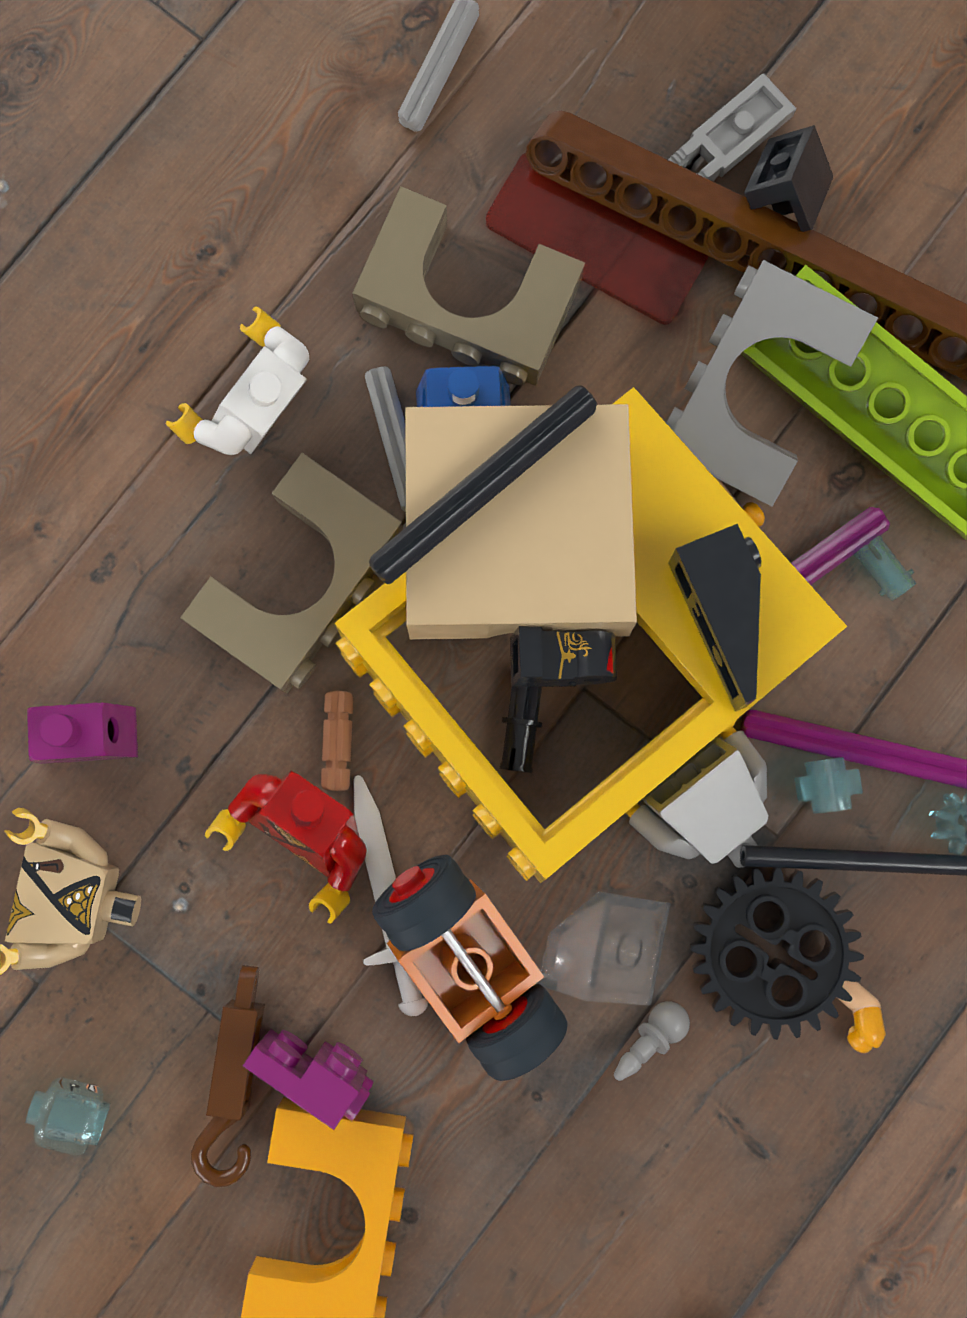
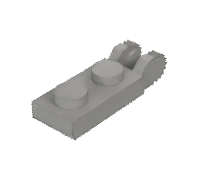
M761 74L692 133L690 140L668 160L685 168L699 153L708 164L696 174L714 181L718 175L723 177L790 120L797 108L765 74Z

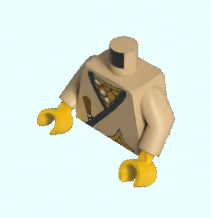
M17 808L12 811L17 817L29 819V826L24 832L19 834L13 833L10 830H4L13 842L21 845L26 844L5 937V942L14 944L11 946V949L0 944V975L10 965L14 970L50 968L84 955L90 944L104 939L108 922L132 927L135 925L140 912L141 896L115 891L119 868L108 863L107 852L85 830L45 819L40 823L36 816L25 808Z

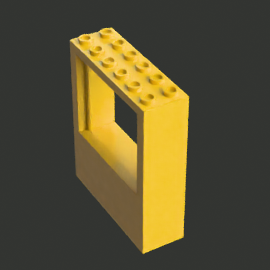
M634 387L613 404H628L637 622L702 696V699L546 829L542 827L386 638L407 621L406 572L393 583H384L335 622L341 639L335 644L342 652L341 656L359 678L366 673L371 676L374 681L369 685L379 703L392 718L399 712L407 720L403 727L407 731L406 735L425 758L432 752L442 763L438 767L440 777L458 798L467 793L477 806L472 810L475 820L492 840L499 834L512 848L507 853V859L526 881L533 875L540 883L545 881L847 627ZM738 524L744 538L750 537L758 548L761 557V567L758 568L761 573L757 695L756 699L746 708L735 712L668 562L676 548Z

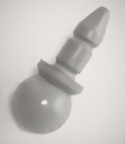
M665 1001L657 1004L652 1009L648 1023H642L638 1028L641 1037L630 1047V1052H626L621 1057L614 1072L616 1080L621 1081L637 1073L641 1069L642 1064H645L656 1052L666 1054L670 1049L669 1044L677 1043L687 1035L690 1020L688 1013L681 1005L672 1001Z

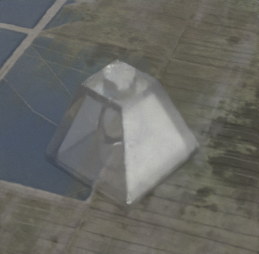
M601 891L597 892L549 933L542 961L541 973L544 978L539 981V984L545 988L585 1001L651 1005L671 903Z

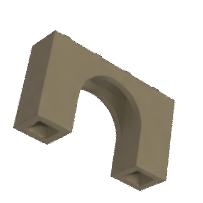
M400 186L352 293L356 311L360 312V317L380 328H387L389 324L406 331L405 335L419 345L432 347L433 344H437L449 349L454 358L465 364L478 366L480 362L487 366L500 367L506 381L510 383L524 385L525 382L536 386L581 284L585 262L539 244L517 294L507 306L485 317L469 318L455 315L442 308L432 298L425 285L427 271L447 228V205Z
M304 453L300 454L272 492V495L280 506L315 529L331 544L335 567L331 584L326 593L317 603L304 611L291 615H274L255 608L210 576L180 617L287 694L293 686L300 689L310 678L317 664L312 662V659L324 644L330 648L339 638L340 634L335 622L346 614L353 603L358 605L372 592L376 582L371 579L374 572L369 564L370 557L403 530L401 521Z

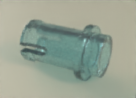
M881 535L874 538L868 546H863L854 554L856 559L860 560L882 590L879 592L881 597L886 594L893 602L917 584L911 576L915 572L912 569L907 571L885 544Z

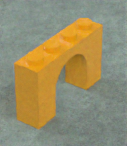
M282 1098L276 1108L267 1163L320 1171L341 1179L353 1190L361 1203L365 1217V1233L350 1253L328 1264L310 1265L256 1256L248 1273L241 1318L385 1317L388 1297L378 1296L380 1276L391 1277L396 1242L386 1241L389 1220L400 1222L405 1188L395 1187L398 1166L409 1167L414 1134L404 1133L406 1116L360 1109L353 1121L343 1116L333 1130L289 1098Z

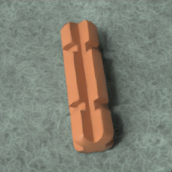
M329 691L325 694L324 712L328 713V720H324L322 761H326V768H322L321 786L325 790L345 791L350 786V769H346L347 762H351L352 721L348 720L349 714H353V696L347 691Z

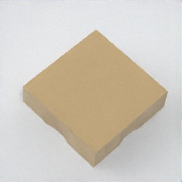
M628 404L597 405L596 411L591 417L406 571V618L410 640L490 638L497 635L514 633L519 626L542 627L543 631L577 632L597 630L611 632L615 636H630L637 622ZM552 405L405 407L406 527Z

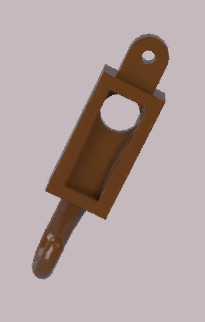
M242 965L235 1000L232 999L223 1006L206 1116H212L213 1118L197 1137L191 1150V1164L195 1174L204 1183L213 1187H226L239 1181L248 1170L251 1161V1149L247 1144H242L238 1147L237 1161L227 1170L214 1168L209 1163L207 1153L222 1132L238 1120L241 1121L250 1107L254 1074L243 1067V1064L260 1041L265 1004L255 1003L259 979V967Z

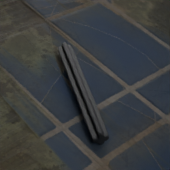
M581 385L572 388L373 554L369 559V564L378 578L386 584L393 583L595 413L597 402L592 394Z

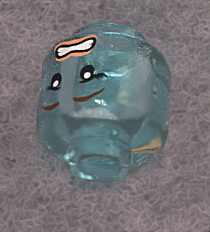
M59 1077L50 1083L46 1093L35 1092L25 1123L35 1125L33 1139L37 1146L79 1156L87 1150L89 1145L98 1146L111 1103L103 1102L104 1094L100 1087Z

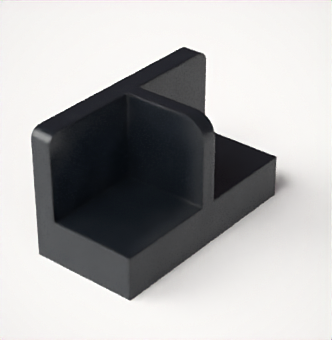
M815 125L769 138L744 192L751 210L771 205L773 210L781 215L794 213L802 232L813 229L833 180V173Z

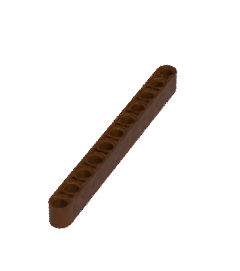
M561 110L549 114L526 147V157L533 170L540 175L738 271L745 273L748 266L758 270L762 261L765 260L796 276L806 264L858 308L878 317L876 322L919 358L967 381L966 303L814 230L802 232L798 222L765 206L751 210L746 197L570 112Z

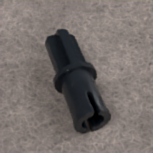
M512 687L508 717H502V723L507 725L502 762L499 769L532 773L537 728H542L543 725L542 722H538L542 687Z

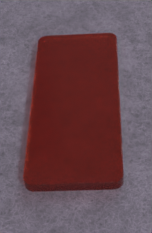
M526 153L520 156L486 214V226L489 230L535 254L538 245L541 244L585 262L582 281L663 325L673 321L708 259V255L540 175L528 163Z

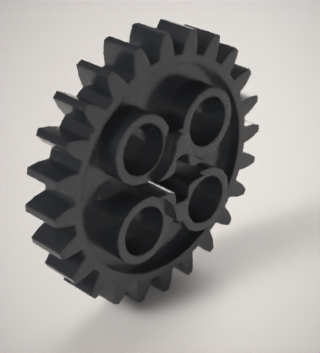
M755 867L752 868L751 872L752 883L747 885L736 874L733 875L734 892L729 894L718 886L715 888V892L721 901L718 907L707 903L702 904L703 910L711 917L709 923L694 922L693 928L705 936L704 941L690 944L691 951L705 957L704 960L692 965L694 973L709 974L710 976L700 985L702 994L718 991L719 994L712 1004L713 1009L719 1012L731 1006L730 1024L735 1027L744 1017L749 1018V1032L754 1036L759 1032L763 1023L768 1024L770 1034L775 1040L779 1038L782 1025H788L795 1038L800 1037V1022L805 1020L815 1030H821L817 1014L824 1011L836 1019L839 1015L832 1004L835 997L849 1002L853 999L842 987L844 981L860 982L861 980L858 974L848 968L849 962H857L864 959L862 953L849 948V943L862 937L861 932L854 929H844L843 927L854 916L852 911L845 909L835 912L833 908L841 896L836 892H831L821 898L819 895L822 890L823 881L818 878L811 881L806 888L803 887V872L797 869L791 874L789 881H784L781 868L773 867L770 880H765L760 870ZM765 901L776 903L780 909L778 922L770 928L757 927L753 921L755 908ZM742 924L773 945H777L783 939L782 947L796 960L814 969L817 972L816 977L809 979L779 958H774L771 963H767L769 956L763 948L736 933L735 926ZM810 930H818L822 932L825 938L823 950L813 957L802 955L799 950L800 938ZM737 946L750 948L753 953L751 966L743 972H734L726 967L725 959L727 953ZM783 975L795 977L798 982V989L791 999L780 1001L772 997L771 987L778 977Z

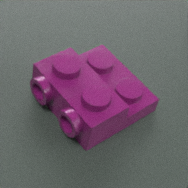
M270 1029L251 1052L243 1067L333 1130L343 1116L353 1121L371 1093L369 1090L374 1083L372 1079L366 1076L368 1070L360 1066L363 1061L361 1056L340 1042H337L333 1047L325 1041L315 1057L312 1058L305 1053L308 1049L307 1045L297 1036L286 1030H282L278 1034Z

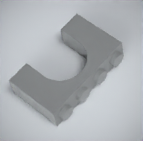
M763 260L758 270L751 266L747 267L734 292V295L742 298L733 318L725 314L722 315L709 340V343L717 346L713 357L708 365L698 361L684 388L693 393L684 411L674 407L666 424L715 478L773 506L798 462L797 455L749 431L734 417L726 398V379L731 365L745 349L754 343L768 338L784 337L803 342L851 367L878 317Z

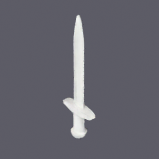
M357 775L353 781L354 816L359 837L367 848L365 863L376 902L380 895L395 881L396 876L380 812L364 779ZM382 929L387 949L363 959V964L380 965L393 962L403 1001L398 1004L399 1009L405 1015L418 1016L426 1010L428 1001L423 997L418 987L387 945L389 938Z

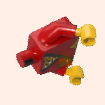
M290 771L282 779L268 774L253 776L229 804L228 809L219 812L206 830L205 837L208 839L212 832L215 831L222 833L228 840L222 850L228 851L234 846L245 830V823L249 821L250 824L328 877V883L310 901L309 909L313 913L321 904L325 905L330 911V918L327 923H333L349 905L350 896L347 891L352 888L366 858L367 848L359 837L354 814L293 771Z

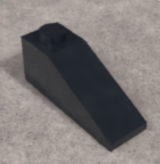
M735 524L676 548L668 564L736 712L746 708L756 699L761 585V573L758 568L761 567V557L754 541L750 537L744 538L738 524Z

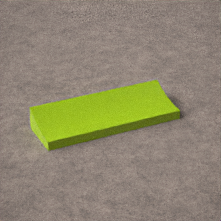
M806 264L796 275V277L856 306ZM877 322L851 367L803 342L784 337L761 340L749 346L741 353L744 358L962 538L967 540V396Z

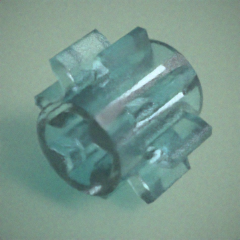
M844 757L805 762L807 775L794 777L798 802L811 801L813 814L852 809L850 796L863 793L859 769L846 770Z
M955 793L945 794L943 798L946 806L940 811L929 812V815L936 819L938 829L933 832L931 837L933 839L949 840V853L961 855L967 844V831H965L964 826L958 824V818L960 815H963V819L967 821V793L964 795L962 802Z

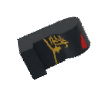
M519 626L510 637L512 687H575L580 684H602L617 680L615 634L611 632L597 630L577 632L543 631L542 627Z

